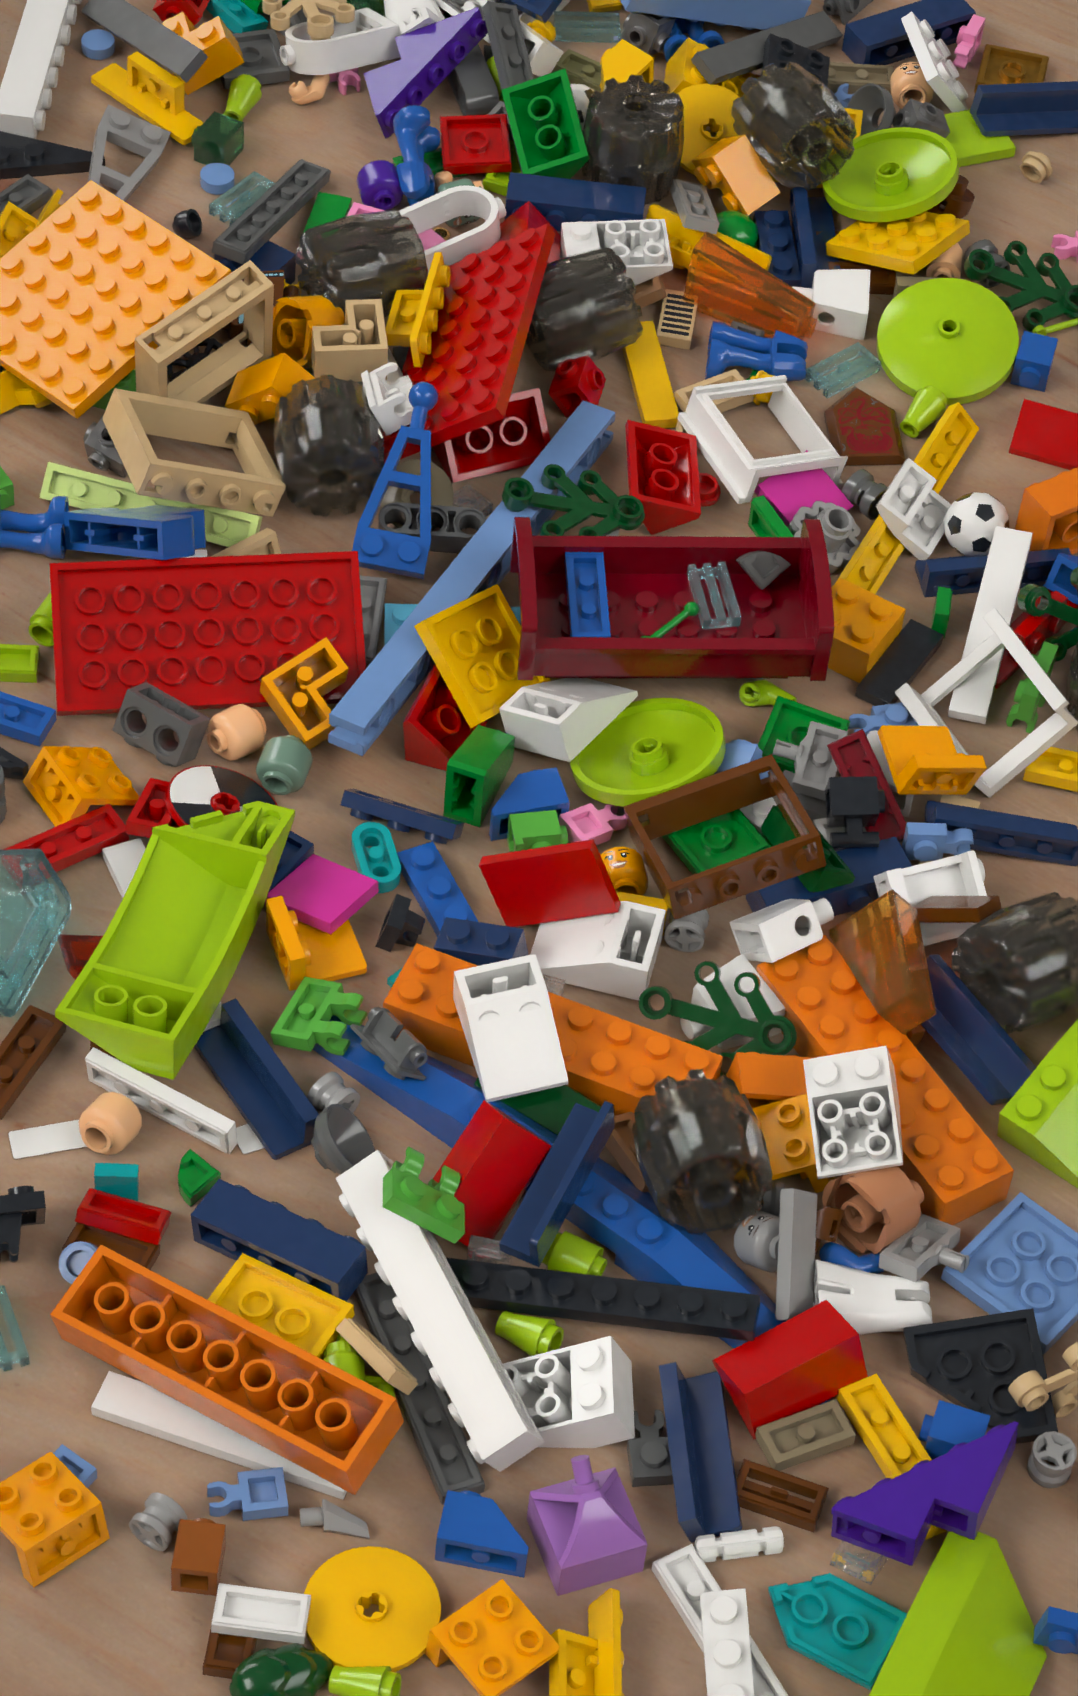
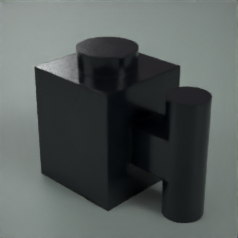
M877 776L829 777L825 788L827 827H845V832H830V845L832 848L879 847L878 831L863 832V827L875 826L879 813L885 812L884 789H878Z

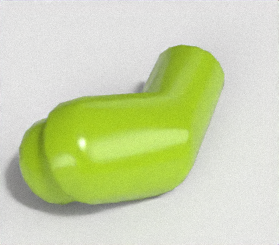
M767 680L746 682L739 689L741 702L750 707L774 706L778 696L797 702L795 696Z

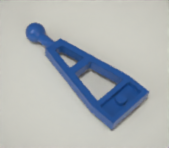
M419 382L411 387L408 395L409 402L413 407L410 426L401 425L358 522L352 551H358L359 567L424 579L431 547V431L424 430L428 411L438 401V393L432 384ZM407 443L420 445V476L395 471ZM388 486L420 492V537L370 528Z

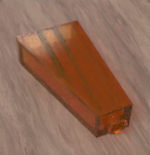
M705 232L693 248L683 301L696 305L698 312L731 324L732 321H736L765 331L764 337L773 338L776 330L801 340L811 338L817 324V319L813 318L816 303L709 232Z
M893 889L828 930L830 938L877 1013L903 1035L937 1014L918 912Z

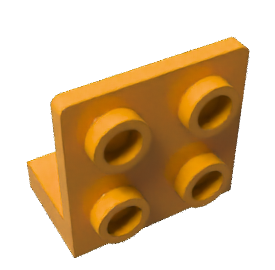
M882 725L878 730V735L899 795H967L987 769L982 755H965L956 752L951 734L946 726Z
M43 746L23 780L27 789L55 827L85 814L90 805H106L110 803V805L135 806L140 797L132 787L131 781L123 775L114 763L111 754L100 747Z
M282 896L266 899V931L289 991L297 990L304 977L336 981L367 972L366 961L349 919L330 935L298 921L295 911H288Z
M807 1094L727 1116L737 1182L741 1188L748 1187L750 1180L764 1183L800 1173L802 1179L809 1178L815 1192L818 1193L824 1191L827 1183L831 1181L830 1177L818 1179Z
M52 1452L43 1455L0 1482V1531L16 1547L23 1577L33 1588L110 1539L101 1501Z
M501 1579L430 1629L425 1655L436 1668L450 1659L480 1696H500L557 1655L560 1647L507 1583Z

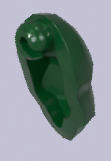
M299 1643L284 1645L277 1649L264 1648L243 1660L236 1668L229 1691L231 1696H315L317 1691L329 1680L333 1669V1662L326 1654L307 1649Z

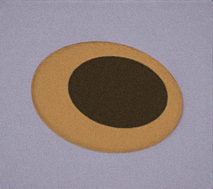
M441 227L432 229L445 240L449 239L450 233L447 229Z

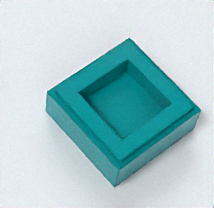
M95 1163V1189L138 1201L139 1165Z

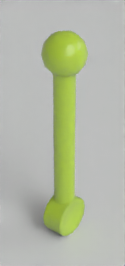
M1078 318L1048 327L1038 325L1033 329L1032 333L1046 336L1049 333L1078 325Z

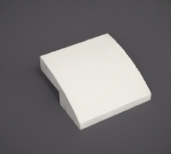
M908 458L878 502L876 508L887 527L902 545L919 560H926L945 532L944 519L951 504L932 490L937 480Z

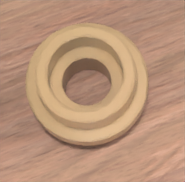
M1029 151L1023 156L1020 170L1025 178L1033 183H1041L1042 180L1049 179L1053 170L1051 162L1046 155L1041 152Z

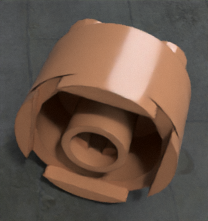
M898 1166L837 1176L825 1186L822 1201L824 1207L830 1205L832 1208L845 1210L838 1237L846 1246L861 1254L867 1250L872 1251V1254H878L893 1241L918 1225L921 1215L920 1203L924 1201V1192L917 1182L909 1180L905 1173Z

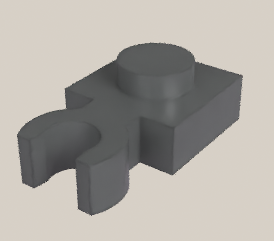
M655 1410L653 1425L650 1426L641 1424L638 1418V1411H634L635 1438L629 1439L627 1442L632 1487L674 1484L668 1436L660 1437L664 1425L662 1411Z

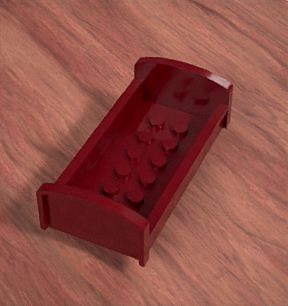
M514 517L510 573H518L521 613L517 680H533V676H545V678L767 679L810 677V681L826 680L834 636V611L828 555L819 519H804L801 537L533 536L530 517ZM767 551L781 556L791 566L761 590L742 569L736 559L749 552ZM565 552H603L611 637H570L564 566ZM688 602H696L699 605L697 615L688 616L661 638H641L642 636L650 637L681 613Z

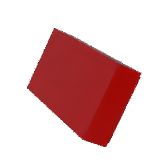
M89 1188L77 1209L75 1222L158 1246L169 1226L172 1212Z

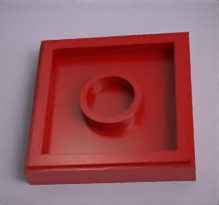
M507 114L440 116L443 171H449L451 174L511 172L512 163Z

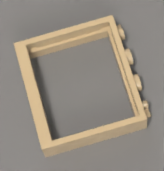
M249 260L136 337V392L202 404L233 383L238 371L260 363L272 356L274 284ZM244 313L242 333L167 384V366ZM249 338L252 344L245 348L241 342ZM151 341H154L158 345V348L154 350L153 348H150L147 344H149Z
M114 388L102 420L137 495L273 517L286 485L248 412ZM146 434L233 449L244 473L158 459ZM149 480H151L153 485H156L155 488L146 487Z

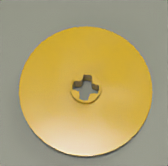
M696 84L682 89L666 106L661 121V133L667 151L679 166L695 175V166L691 160L723 138L745 134L754 150L756 151L759 127L753 111L740 96L719 85ZM707 126H710L712 132H717L714 137H711L709 131H704Z
M374 1546L358 1547L336 1554L315 1571L304 1591V1594L311 1595L306 1636L314 1649L326 1654L334 1666H390L392 1672L399 1671L422 1657L426 1652L430 1629L440 1623L441 1602L437 1587L431 1576L414 1559L389 1548ZM371 1604L379 1606V1612L375 1611L371 1617L364 1615V1609H368Z

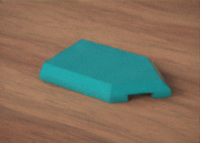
M831 1573L814 1576L811 1581L793 1585L783 1583L769 1586L768 1592L787 1646L871 1691L907 1613Z

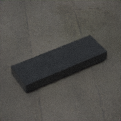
M910 619L857 686L855 696L874 706L896 703L899 698L895 691L905 683L909 685L940 647L944 635Z

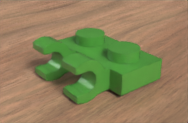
M1044 641L1039 655L1032 654V656L1050 678L1059 646ZM1029 678L1020 680L1014 696V702L1018 704L1011 707L1006 719V724L1009 727H1012L1015 719L1025 721L1027 733H1031L1034 730L1038 720L1037 708L1042 707L1046 701Z
M304 977L271 1031L273 1045L311 1052L317 1043L331 1054L344 1055L351 1044L350 1040L341 1038L347 1029L346 1024L349 1026L352 1024L361 1026L367 1016L366 1011L358 1010L364 1000L363 996L357 993H344L342 983ZM333 1015H335L342 1022L330 1021V1019Z
M408 1147L404 1163L395 1161L392 1168L383 1177V1208L455 1244L465 1234L464 1204L454 1197L460 1183V1173L444 1165L441 1170L442 1176L440 1181L437 1182L431 1179L427 1185L418 1178L424 1165L425 1156L423 1153Z

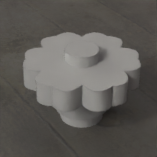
M822 501L814 502L811 508L801 507L788 525L790 532L794 537H801L803 520L819 519L824 533L830 574L835 573L839 567L845 568L860 545L856 538L861 530L855 523L852 515L843 507Z

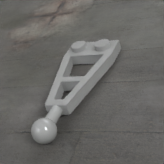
M108 105L94 136L88 182L92 180L98 185L102 183L117 190L118 192L115 196L126 202L158 164L171 132ZM106 141L145 157L130 177L102 165Z

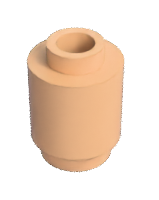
M958 242L927 265L926 277L960 278L963 251Z

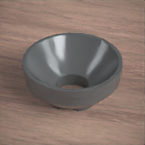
M874 83L860 87L851 97L847 106L850 109L863 110L860 136L873 131L891 128L896 116L890 92ZM883 112L882 120L878 126L879 116Z
M331 1104L317 1115L314 1125V1137L311 1140V1144L314 1147L317 1161L324 1169H330L334 1173L341 1175L375 1152L367 1130L349 1109L339 1104Z

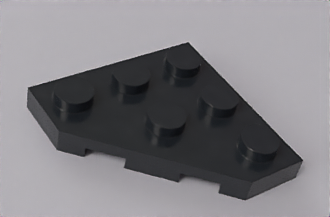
M1033 1308L903 1328L911 1375L955 1405L990 1415L989 1428L992 1429L1001 1424L1007 1425L1014 1421L1018 1422L1015 1444L1035 1441L1039 1435L1045 1432H1058L1050 1392L1048 1393L1049 1398L1046 1403L1033 1411H1027L1025 1407H1019L1008 1392L1010 1384L1028 1371L1036 1370L1043 1380L1047 1379Z

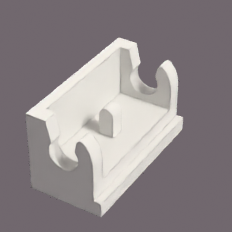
M395 362L384 364L370 373L367 370L361 373L369 408L387 436L399 430L401 425L407 426L410 424L413 412L408 395L414 384L409 375L399 377L394 382H388L385 379L387 374L398 369V365Z

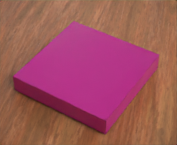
M822 468L770 476L758 484L754 491L758 497L762 495L766 497L787 528L801 507L811 508L816 501L834 503L836 506L843 507L847 511L853 507V504Z
M312 854L268 892L266 899L282 896L288 911L294 910L298 921L331 935L379 892L377 880Z

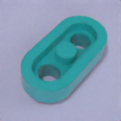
M365 822L358 825L353 830L351 849L358 873L377 880L378 893H387L394 890L400 883L401 864L389 829L377 822Z

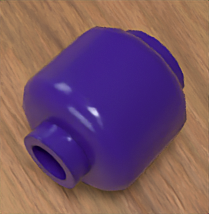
M385 160L371 161L358 172L356 182L361 201L364 205L387 211L397 206L403 199L404 194L400 187L397 168L393 163Z

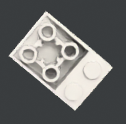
M665 219L561 223L560 260L562 272L567 274L566 301L602 300L673 270Z
M563 678L521 687L499 708L506 734L515 736L514 747L571 762L638 696V692L588 678Z
M620 901L621 905L618 912L540 923L531 954H536L543 978L639 1001L641 993L648 988L662 940L666 910L629 901Z
M536 954L454 971L453 1000L485 1100L493 1102L568 1085L569 1081L550 999Z
M887 1046L803 1060L818 1179L903 1165L899 1097L895 1068Z
M611 1336L503 1363L544 1441L538 1447L597 1448L635 1438L632 1361Z

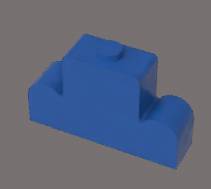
M153 505L123 510L104 507L64 512L65 545L67 550L167 560L195 555V549L206 547L204 509Z

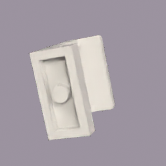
M974 850L903 869L889 870L873 876L894 954L976 934L995 927L994 919L996 914L980 923H916L912 907L931 896H987L983 883L985 880V869L982 861L976 857Z

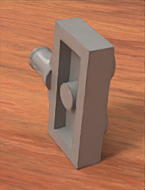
M811 721L807 735L800 742L799 746L780 741L779 739L776 740L772 755L795 761V776L791 786L794 792L826 801L825 788L829 777H835L837 767L827 745L847 736L848 731Z
M923 1214L915 1228L893 1241L880 1253L879 1268L917 1282L931 1268L941 1264L963 1273L969 1265L970 1257L952 1250L960 1242V1228Z

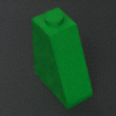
M481 725L474 729L447 763L443 816L479 828L481 827L513 762L515 736Z

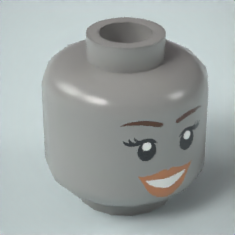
M764 1211L752 1212L742 1219L734 1235V1248L737 1256L744 1263L767 1272L777 1271L779 1217Z

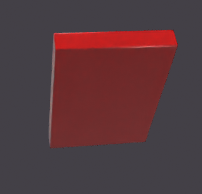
M594 839L482 856L479 863L481 872L504 923L509 927L618 912L621 905Z

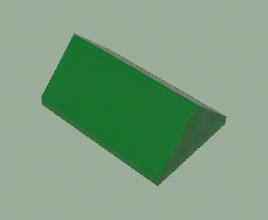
M566 68L502 89L522 173L571 179L590 157Z

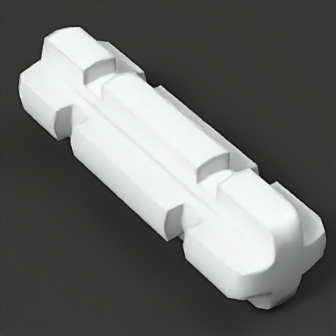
M773 1526L762 1528V1532L759 1533L756 1529L720 1533L719 1538H715L714 1534L701 1535L696 1537L694 1547L698 1556L706 1563L714 1562L716 1557L720 1556L722 1560L759 1556L758 1552L763 1551L765 1555L778 1554L783 1551L784 1537L781 1528Z

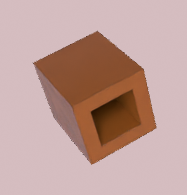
M206 1518L194 1520L180 1519L171 1565V1591L217 1596L226 1548V1524H218Z

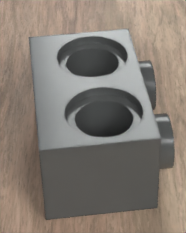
M146 682L127 689L112 730L125 737L124 740L129 745L144 748L156 755V759L162 764L178 767L196 758L211 718ZM142 713L146 717L147 725L142 719ZM174 731L178 735L179 743L174 738Z

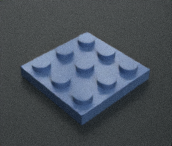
M1021 1192L960 1252L970 1257L969 1265L963 1273L948 1266L943 1269L941 1279L989 1315L1033 1308L1043 1355L1078 1320V1233Z

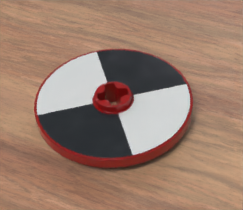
M199 765L181 770L171 779L165 796L167 809L179 827L189 825L191 817L219 810L224 816L241 812L243 804L255 801L277 805L270 793L253 779L237 771L212 765Z

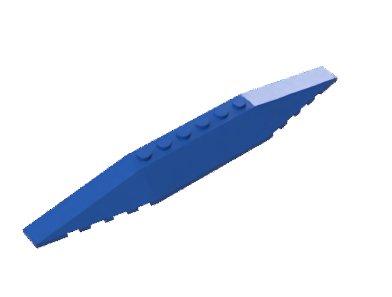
M333 1015L330 1019V1021L342 1022L335 1015ZM347 1024V1029L341 1038L350 1040L351 1044L344 1055L331 1054L321 1045L315 1044L314 1051L451 1148L454 1147L485 1100L483 1090L474 1085L476 1077L431 1056H428L424 1065L418 1067V1070L426 1077L424 1081L411 1077L401 1080L392 1076L383 1068L385 1062L379 1056L365 1050L360 1044L362 1039ZM500 1100L489 1102L550 1145H553L557 1135ZM598 1157L565 1219L615 1253V1265L638 1281L760 1295V1310L754 1338L785 1322L776 1320V1304L701 1228L651 1193L641 1192L628 1177ZM533 1180L531 1181V1183H530L529 1186L527 1187L526 1191H528V1189H529L530 1185L532 1184ZM720 1338L732 1348L747 1342L745 1340ZM832 1397L831 1399H829V1400H827V1401H825V1402H823V1403H821V1404H824V1403H826V1402L831 1401L834 1397Z

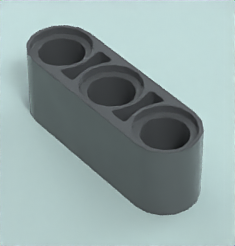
M477 44L447 76L463 116L486 115L499 102L497 87L481 49Z
M394 502L385 505L379 513L378 529L420 537V504ZM431 505V525L439 527L440 530L431 532L430 552L459 554L475 535L465 534L461 530L473 528L478 531L486 521L484 514L474 508ZM393 522H397L402 524L403 527L399 529H393L388 527L387 525Z

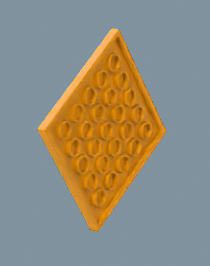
M90 180L0 259V366L78 419L135 368L136 337L232 273L231 269ZM151 341L149 344H147L150 348H153L154 350L158 348V345L154 341Z

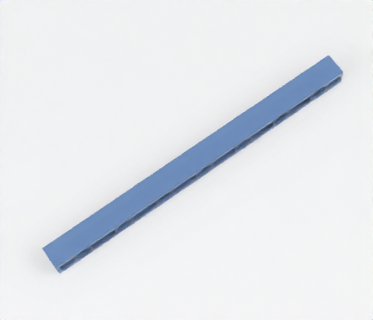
M583 400L521 478L528 480L532 484L534 492L566 497L559 489H548L542 484L541 477L544 468L550 464L559 465L564 469L566 476L577 485L581 473L589 470L612 442L613 432L606 429L615 421L616 412ZM503 500L500 502L329 714V724L335 727V729L328 734L329 743L364 756L435 664L414 626L496 584L499 585L510 571L514 517H530L532 535L537 536L543 524L552 518L556 510L528 506L520 512H514L505 507Z

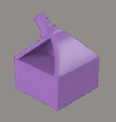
M579 1455L571 1459L575 1479L530 1491L527 1522L557 1596L642 1572L644 1568L648 1544L618 1472L614 1467L592 1474L588 1455Z

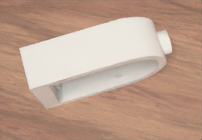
M367 7L355 10V20L351 23L337 22L335 15H333L334 34L331 36V39L312 41L311 36L307 33V22L296 24L286 30V45L280 47L281 61L285 66H289L291 71L305 75L333 74L400 58L395 37L400 36L399 25Z
M466 185L452 187L379 219L382 243L416 287L426 282L435 252H442L444 265L450 266L461 261L468 254H478L499 242L501 237L499 219L506 216V209L499 197L494 198L491 193L482 188ZM471 215L486 220L482 225L423 252L411 240V237L459 216Z

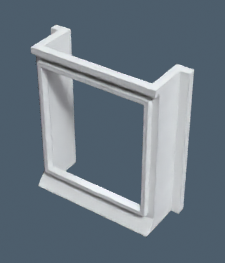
M785 375L694 387L686 411L678 414L677 419L688 434L696 435L698 449L737 504L749 503L751 501L760 477L822 468L839 489L843 486L840 476L848 456H840L787 385V377ZM773 392L768 407L802 453L754 460L712 400Z
M993 608L983 617L994 633L920 695L908 683L903 684L895 691V694L919 726H946L948 728L933 706L1004 646L1056 713L980 776L974 785L989 798L1078 724V721L1066 708L1069 702L996 608ZM949 729L956 752L968 755Z

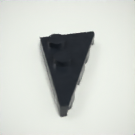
M0 131V180L22 178L27 174L36 177L89 172L91 151ZM103 157V166H105V157Z

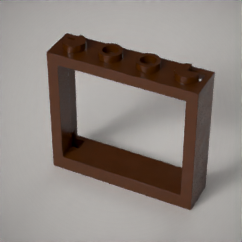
M772 754L623 807L630 836L675 920L826 866L821 836ZM769 771L768 777L760 780L759 774ZM771 797L796 837L787 842L674 882L671 880L650 841ZM647 814L648 820L640 822L638 817ZM687 888V891L678 893L679 890Z

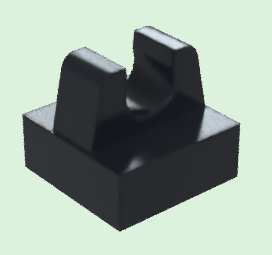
M396 894L385 915L375 947L391 952L395 943L409 947L415 946L418 935L422 933L425 918L409 910L412 899Z

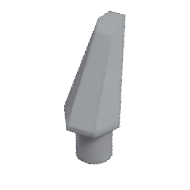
M322 1499V1507L299 1509L301 1527L323 1525L324 1532L370 1539L367 1522L326 1499Z

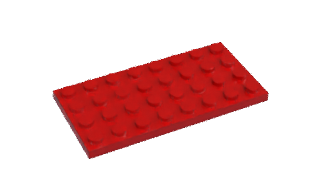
M548 223L536 229L529 228L519 236L506 242L504 240L499 241L491 248L478 254H468L461 261L449 266L450 285L449 287H444L443 309H438L437 311L438 327L436 332L431 333L430 354H425L422 367L417 368L413 365L411 347H409L402 369L403 376L409 375L414 385L419 382H428L437 390L438 401L428 411L424 430L431 431V447L505 417L555 237V232ZM399 430L388 436L383 431L376 457L383 466ZM407 443L400 460L420 452V445Z
M358 551L193 557L167 560L143 559L49 563L57 716L119 713L127 689L146 682L195 710L224 709L238 704H244L249 707H269L270 705L260 692L261 679L326 637L349 668L346 682L322 696L326 704L339 703L366 669Z

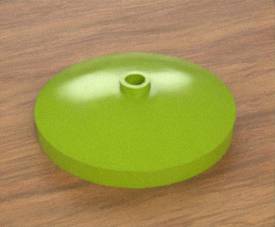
M897 127L873 131L847 142L831 155L822 172L824 195L829 205L835 211L851 219L866 222H890L910 218L938 205L952 192L959 177L958 158L954 147L948 140L928 130Z
M958 278L929 279L916 283L900 292L885 308L877 333L878 358L889 379L903 392L912 397H915L918 390L924 389L926 386H933L944 393L948 400L947 405L957 402L960 404L974 402L998 389L1008 378L1014 367L1019 344L1017 324L1007 305L987 288Z
M678 698L643 699L631 702L570 762L574 780L583 793L601 803L624 807L714 775L725 756V737L717 716L708 708L698 703Z

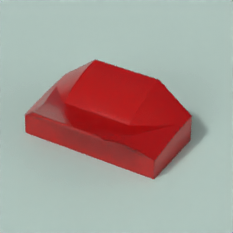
M154 778L149 779L126 821L125 834L151 838L152 827L164 824L174 828L179 827L171 817L166 806L165 796L170 782Z

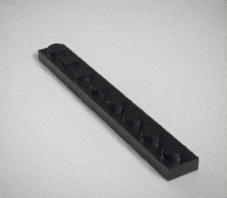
M446 1258L471 1306L475 1308L736 1340H754L760 1310V1295Z

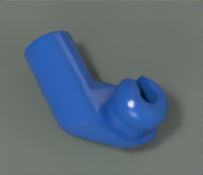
M835 1242L825 1243L819 1251L821 1261L878 1274L884 1272V1269L879 1268L880 1253H870L858 1257L843 1245Z

